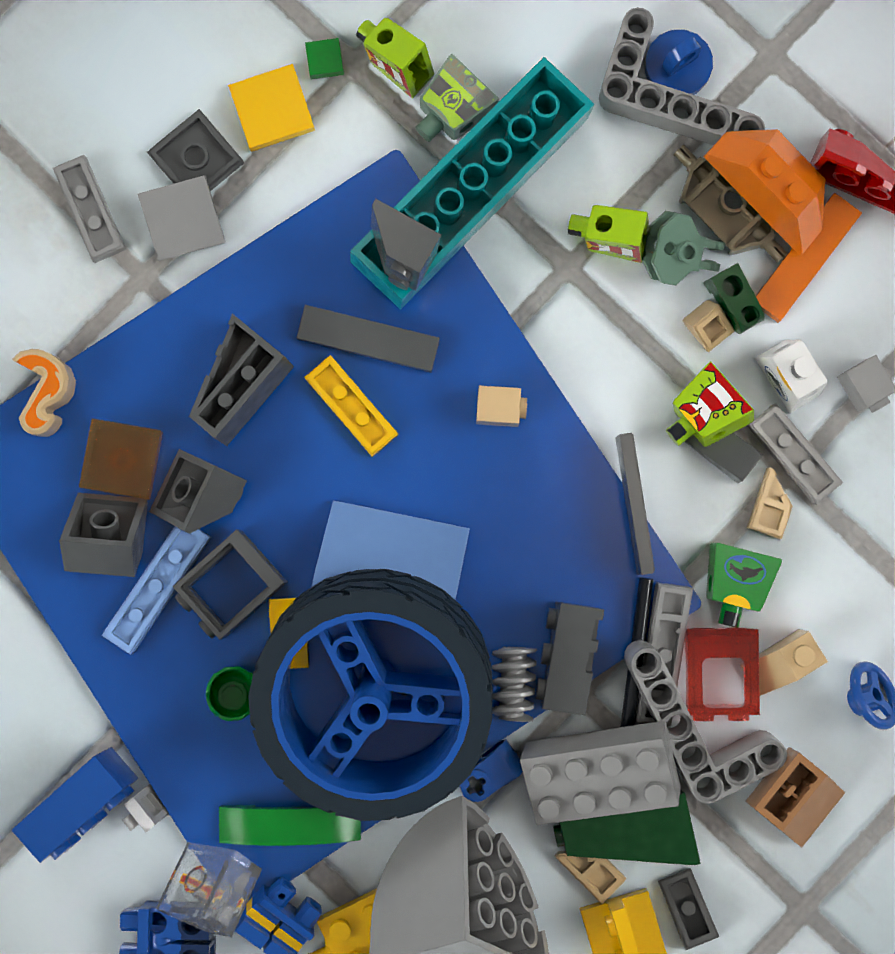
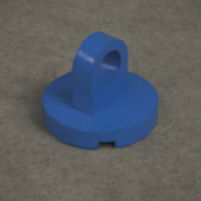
M685 29L670 30L659 35L651 43L645 57V75L648 81L695 95L709 80L713 69V55L708 44L698 34Z

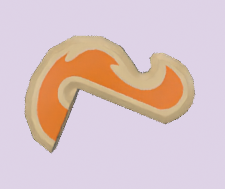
M39 349L20 351L12 360L42 376L19 416L20 424L27 433L38 437L51 436L62 425V418L54 415L53 412L68 404L73 397L76 386L75 377L68 365L48 352Z

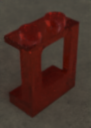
M687 628L684 642L686 652V707L690 715H693V721H714V715H728L729 721H749V715H760L758 629ZM706 658H740L743 661V704H703L702 663Z

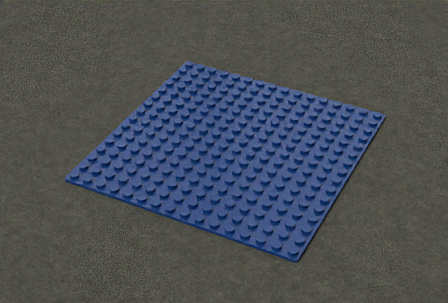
M399 150L391 151L67 361L65 364L72 369L76 380L75 392L68 404L54 410L53 414L62 418V425L53 435L38 437L27 433L19 421V416L40 379L0 405V550L216 888L223 890L221 896L235 915L263 884L270 887L280 877H284L290 882L348 842L292 846L219 843V806H313L300 799L283 784L284 780L276 777L261 756L253 734V730L256 729L251 725L250 714L242 720L225 721L211 712L206 701L207 683L217 671L224 667L240 666L252 674L255 671V665L271 635L269 600L231 634L221 640L217 636L213 639L210 638L198 624L202 619L193 609L188 612L179 604L175 598L178 594L177 591H175L134 654L130 655L102 636L175 527L149 511L179 449L247 480L242 496L236 503L233 512L200 528L211 539L190 570L236 529L242 530L288 581L270 599L297 598L312 587L315 568L333 500L470 528L456 601L463 606L461 609L468 612L482 633L491 666L502 662V659L492 655L494 650L503 647L537 649L536 652L527 654L528 657L536 660V666L526 669L536 675V680L525 683V685L535 689V694L524 698L534 703V709L524 712L533 717V719L546 711V709H542L540 706L541 700L535 699L538 678L544 679L546 665L541 664L543 643H550L551 629H546L548 608H555L556 601L604 609L603 620H599L596 639L599 640L597 652H594L592 664L593 680L623 660L624 652L627 646L631 644L639 577L654 579L646 641L656 582L692 588L648 520L655 571L652 574L637 575L621 480L464 246L401 310L350 262V251L372 230L371 215L374 200L378 199L394 208L420 181ZM309 305L439 337L440 342L432 373L297 340L304 306ZM234 314L285 356L294 368L228 446H225L192 420L189 415L206 375L209 376L217 357L215 353L219 344L222 345L230 327L228 322L231 315ZM330 355L399 434L373 457L304 378ZM479 386L521 388V397L527 398L526 419L519 418L518 427L476 424ZM77 493L147 498L148 505L143 553L135 577L64 571L59 540ZM235 548L192 586L224 624L230 621L268 587ZM694 589L689 615L701 607V600ZM361 620L379 657L388 661L393 666L395 672L456 677L443 654L429 640L414 630L388 621ZM319 635L308 641L309 668L290 669V690L295 708L305 726L316 738L348 695ZM346 641L341 643L347 650L358 649L352 642ZM359 663L354 667L358 678L364 663ZM492 670V679L501 677V673ZM492 684V693L500 691V687ZM393 691L391 700H411L412 695L407 694L403 696ZM423 695L420 697L423 701L433 702L437 700L434 696L431 695ZM493 699L492 707L499 706V702ZM492 714L487 744L483 752L528 722L506 721ZM387 719L380 729L371 732L353 759L378 763L398 761L416 755L434 744L449 729L450 725ZM345 733L336 734L339 738L342 739L350 738ZM381 820L361 821V834Z

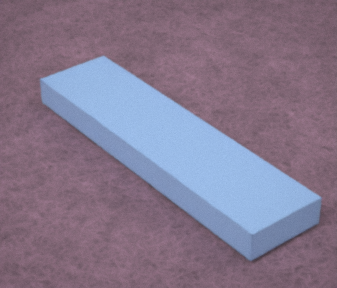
M175 526L102 636L130 655L134 654L176 590L172 586L189 572L211 537L200 529L187 533Z

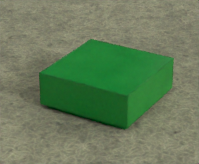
M339 38L305 42L311 79L344 75Z

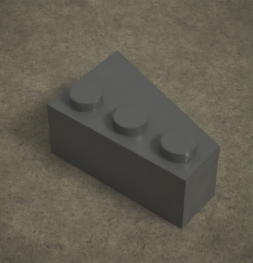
M234 314L231 315L228 322L230 327L222 345L219 344L215 353L217 357L209 376L206 375L189 415L192 420L225 446H228L294 368L285 356Z
M557 601L555 602V608H548L546 629H551L550 643H543L541 664L546 665L544 679L538 678L535 699L541 700L540 706L542 709L578 715L586 714L593 676L594 652H597L599 640L596 639L599 620H603L604 609Z

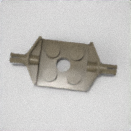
M682 145L673 154L687 168L686 171L688 172L679 203L685 202L722 242H725V245L730 249L728 252L730 256L760 247L778 263L788 253L773 239L776 236L774 234L775 230L705 158L700 156L697 159L685 145ZM730 192L738 194L742 200L741 207L731 209L726 206L724 195Z

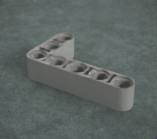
M633 8L626 13L599 93V103L604 110L710 145H714L726 132L739 131L741 128L750 131L765 130L763 120L755 114L637 77L653 30L654 20L651 13L644 8ZM633 24L639 25L643 28L644 32L640 34L633 33L628 26ZM620 56H628L633 60L634 64L625 66L619 62L618 58ZM612 87L619 88L624 96L614 98L610 96L607 90ZM645 97L651 98L656 103V107L646 108L641 104L640 99ZM682 108L686 110L689 117L680 119L676 117L673 109ZM714 118L718 120L721 128H710L706 123V119Z
M642 640L634 641L627 646L624 652L625 663L654 722L665 721L667 726V722L672 716H681L677 726L667 728L676 767L685 785L699 802L705 804L714 803L775 772L784 765L787 759L786 748L771 733L763 730L753 732L709 754L659 652L650 643ZM643 653H650L651 657L648 664L637 667L636 660L638 656ZM659 684L666 685L665 691L660 697L655 698L651 696L655 686ZM771 744L772 749L770 753L761 757L760 752L762 748ZM695 746V752L692 756L682 758V753L687 747ZM741 761L738 770L728 772L733 762ZM710 777L707 786L697 788V784L702 778Z

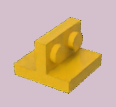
M647 888L607 899L603 904L597 902L579 908L593 954H667Z

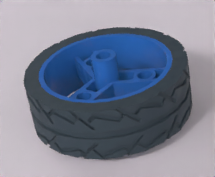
M363 569L342 573L322 580L297 597L279 617L255 665L248 697L250 722L253 728L256 729L253 730L254 737L261 756L276 777L284 780L283 784L303 801L327 813L336 812V816L359 821L391 820L395 817L399 819L420 813L447 798L450 793H453L471 775L487 744L492 722L493 689L490 657L482 633L468 612L461 609L463 606L442 588L420 577L389 569ZM361 620L388 621L414 630L429 640L443 654L456 677L395 672L393 666L388 661L379 657ZM319 635L348 695L316 738L305 726L295 708L290 690V667L296 653L307 641ZM346 641L352 642L358 649L347 650L341 643ZM359 663H364L358 678L354 667ZM393 691L412 695L411 700H391ZM423 695H431L434 696L437 700L433 702L423 701L420 697ZM387 719L450 725L449 729L434 744L416 755L398 761L378 763L353 759L371 732L380 729ZM345 733L350 738L342 739L339 738L336 734Z

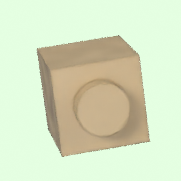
M479 386L476 424L518 427L519 418L526 419L527 398L521 397V388Z

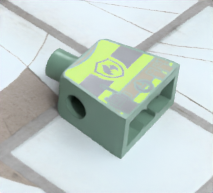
M451 54L420 97V109L427 116L415 128L428 142L441 130L452 140H457L470 131L499 102V98L460 60Z

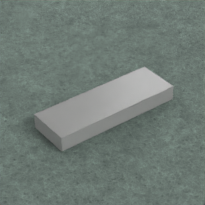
M82 155L54 167V173L92 261L97 263L125 251V245L87 157Z
M776 403L747 426L813 505L820 503L843 483Z

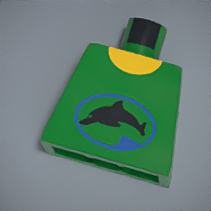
M721 543L710 544L706 598L722 603L718 619L719 624L739 628L743 608L751 611H761L779 571L782 559Z

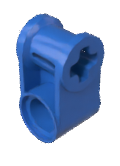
M507 739L501 740L488 749L478 760L471 775L459 786L465 798L472 802L483 801L523 773L520 758ZM471 776H474L477 780L482 777L484 778L480 782L482 788L479 791H476L474 788L467 789L470 786L468 779Z

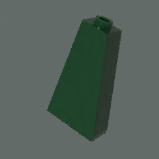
M681 789L679 805L676 807L565 821L553 826L557 847L564 846L567 856L681 865L701 864L686 795Z

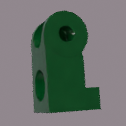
M738 263L703 282L709 293L713 294L717 303L725 312L736 333L742 334L764 321L765 316L761 305Z

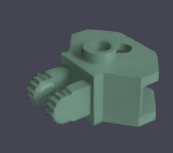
M665 211L649 225L642 261L651 279L658 280L663 284L676 286L691 271L699 272V269L719 272L721 264L713 260L701 259L704 247L714 251L724 250L725 242L706 239V237L699 235L691 216Z

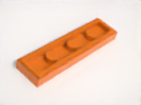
M834 193L824 205L821 233L803 254L798 255L791 248L757 293L756 298L765 314L777 323L783 319L860 217L861 211L838 194Z

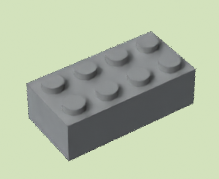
M665 721L528 741L520 758L536 825L676 807L679 805L681 785Z

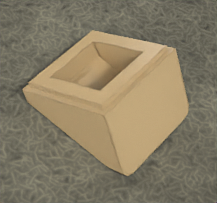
M710 300L703 302L683 319L685 326L707 352H710L735 331L720 305Z

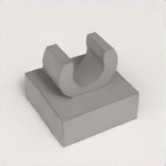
M149 784L124 804L130 814L122 821L130 831L140 825L147 832L169 813Z

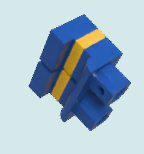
M280 877L270 887L263 884L236 914L235 932L259 949L263 947V952L266 954H297L306 941H310L315 936L314 925L322 914L321 905L311 897H306L298 908L293 906L289 901L296 894V888L287 879Z

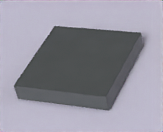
M200 109L147 151L149 156L173 184L205 175L210 191L244 164L243 159Z

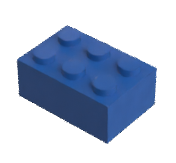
M110 747L93 756L12 829V832L39 863L49 856L56 860L81 839L77 834L78 832L83 836L108 815L104 810L105 808L111 811L135 791L131 785L138 777L117 752Z

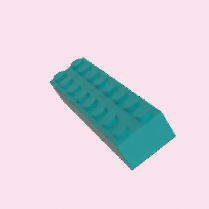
M543 57L394 207L399 212L441 234L437 255L418 289L415 291L408 287L407 290H403L388 280L389 276L384 273L372 230L350 251V262L401 310L585 123L595 104L552 63Z

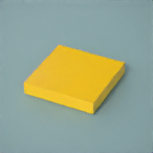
M293 64L228 85L251 152L315 131Z

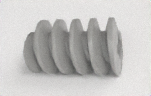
M503 647L492 651L493 656L502 659L501 663L491 666L492 670L501 673V677L492 679V684L500 687V691L493 693V699L499 702V706L492 707V714L499 716V719L516 722L533 721V717L524 712L534 709V703L524 698L535 694V689L525 685V683L536 680V675L526 669L536 666V660L528 657L527 654L536 652L537 649Z

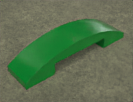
M219 806V843L292 846L361 840V821L336 816V812L327 813L315 806Z

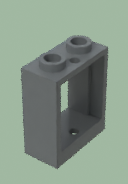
M236 529L172 587L178 592L175 598L179 604L188 612L193 609L202 619L198 623L202 630L210 638L213 639L217 636L221 640L231 634L288 581L242 530ZM235 548L268 587L230 621L224 624L192 586Z

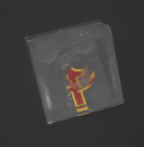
M187 842L156 909L205 932L232 938L262 869L237 850Z

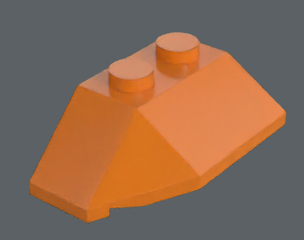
M778 129L726 132L703 156L798 255L803 254L821 233L823 227L825 178Z

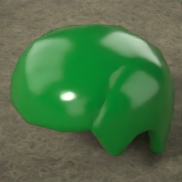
M240 666L224 667L214 673L206 687V701L211 712L225 721H238L250 714L248 697L253 674Z

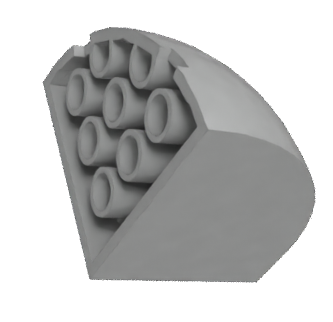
M464 796L444 802L424 815L405 834L395 848L382 873L374 898L369 954H549L545 930L538 931L533 912L539 907L531 884L516 853L503 833L495 834L488 825L490 818L486 813Z

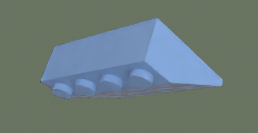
M333 500L315 568L312 587L326 578L349 571L389 569L420 577L442 588L456 600L470 528Z

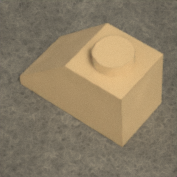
M798 629L740 666L757 694L761 696L798 681L828 661L811 633Z

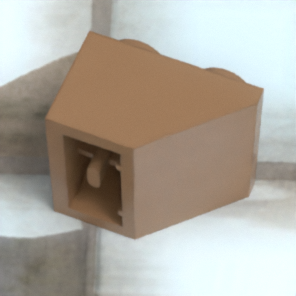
M788 747L786 750L787 759L784 765L775 772L765 776L745 802L802 848L845 792L800 752Z

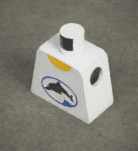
M801 339L784 340L755 358L789 414L818 397L828 383Z

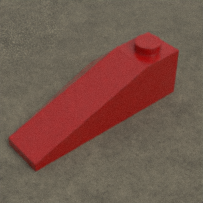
M830 128L820 139L810 162L825 178V184L895 214V171L864 143L854 139L850 132Z

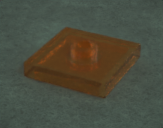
M92 418L79 487L150 500L163 431Z

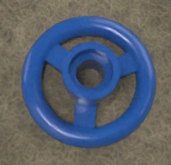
M867 661L857 663L851 671L850 690L847 693L850 708L856 715L863 716L875 728L881 730L892 728L895 725V688L891 680L877 665ZM866 672L868 683L861 685V676ZM879 683L881 684L886 694L888 702L883 697V693L879 688ZM880 709L887 718L881 719L873 711Z

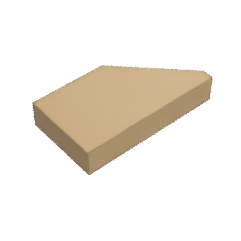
M768 467L766 468L747 529L776 539H782L793 506L787 494L784 493L776 477L775 470Z
M558 851L555 854L556 859L601 904L626 880V877L608 859L567 856L565 851Z

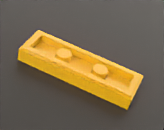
M331 355L304 377L372 457L399 435Z

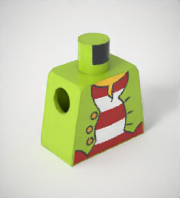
M389 18L382 19L377 26L370 20H365L359 26L356 36L364 42V47L372 65L413 99L435 74L426 44Z
M593 205L590 217L576 214L571 215L568 234L584 237L587 248L591 252L642 263L649 229L648 212Z
M709 362L674 399L672 403L674 412L680 419L668 427L666 432L677 446L694 435L704 447H707L754 421V409L712 362Z

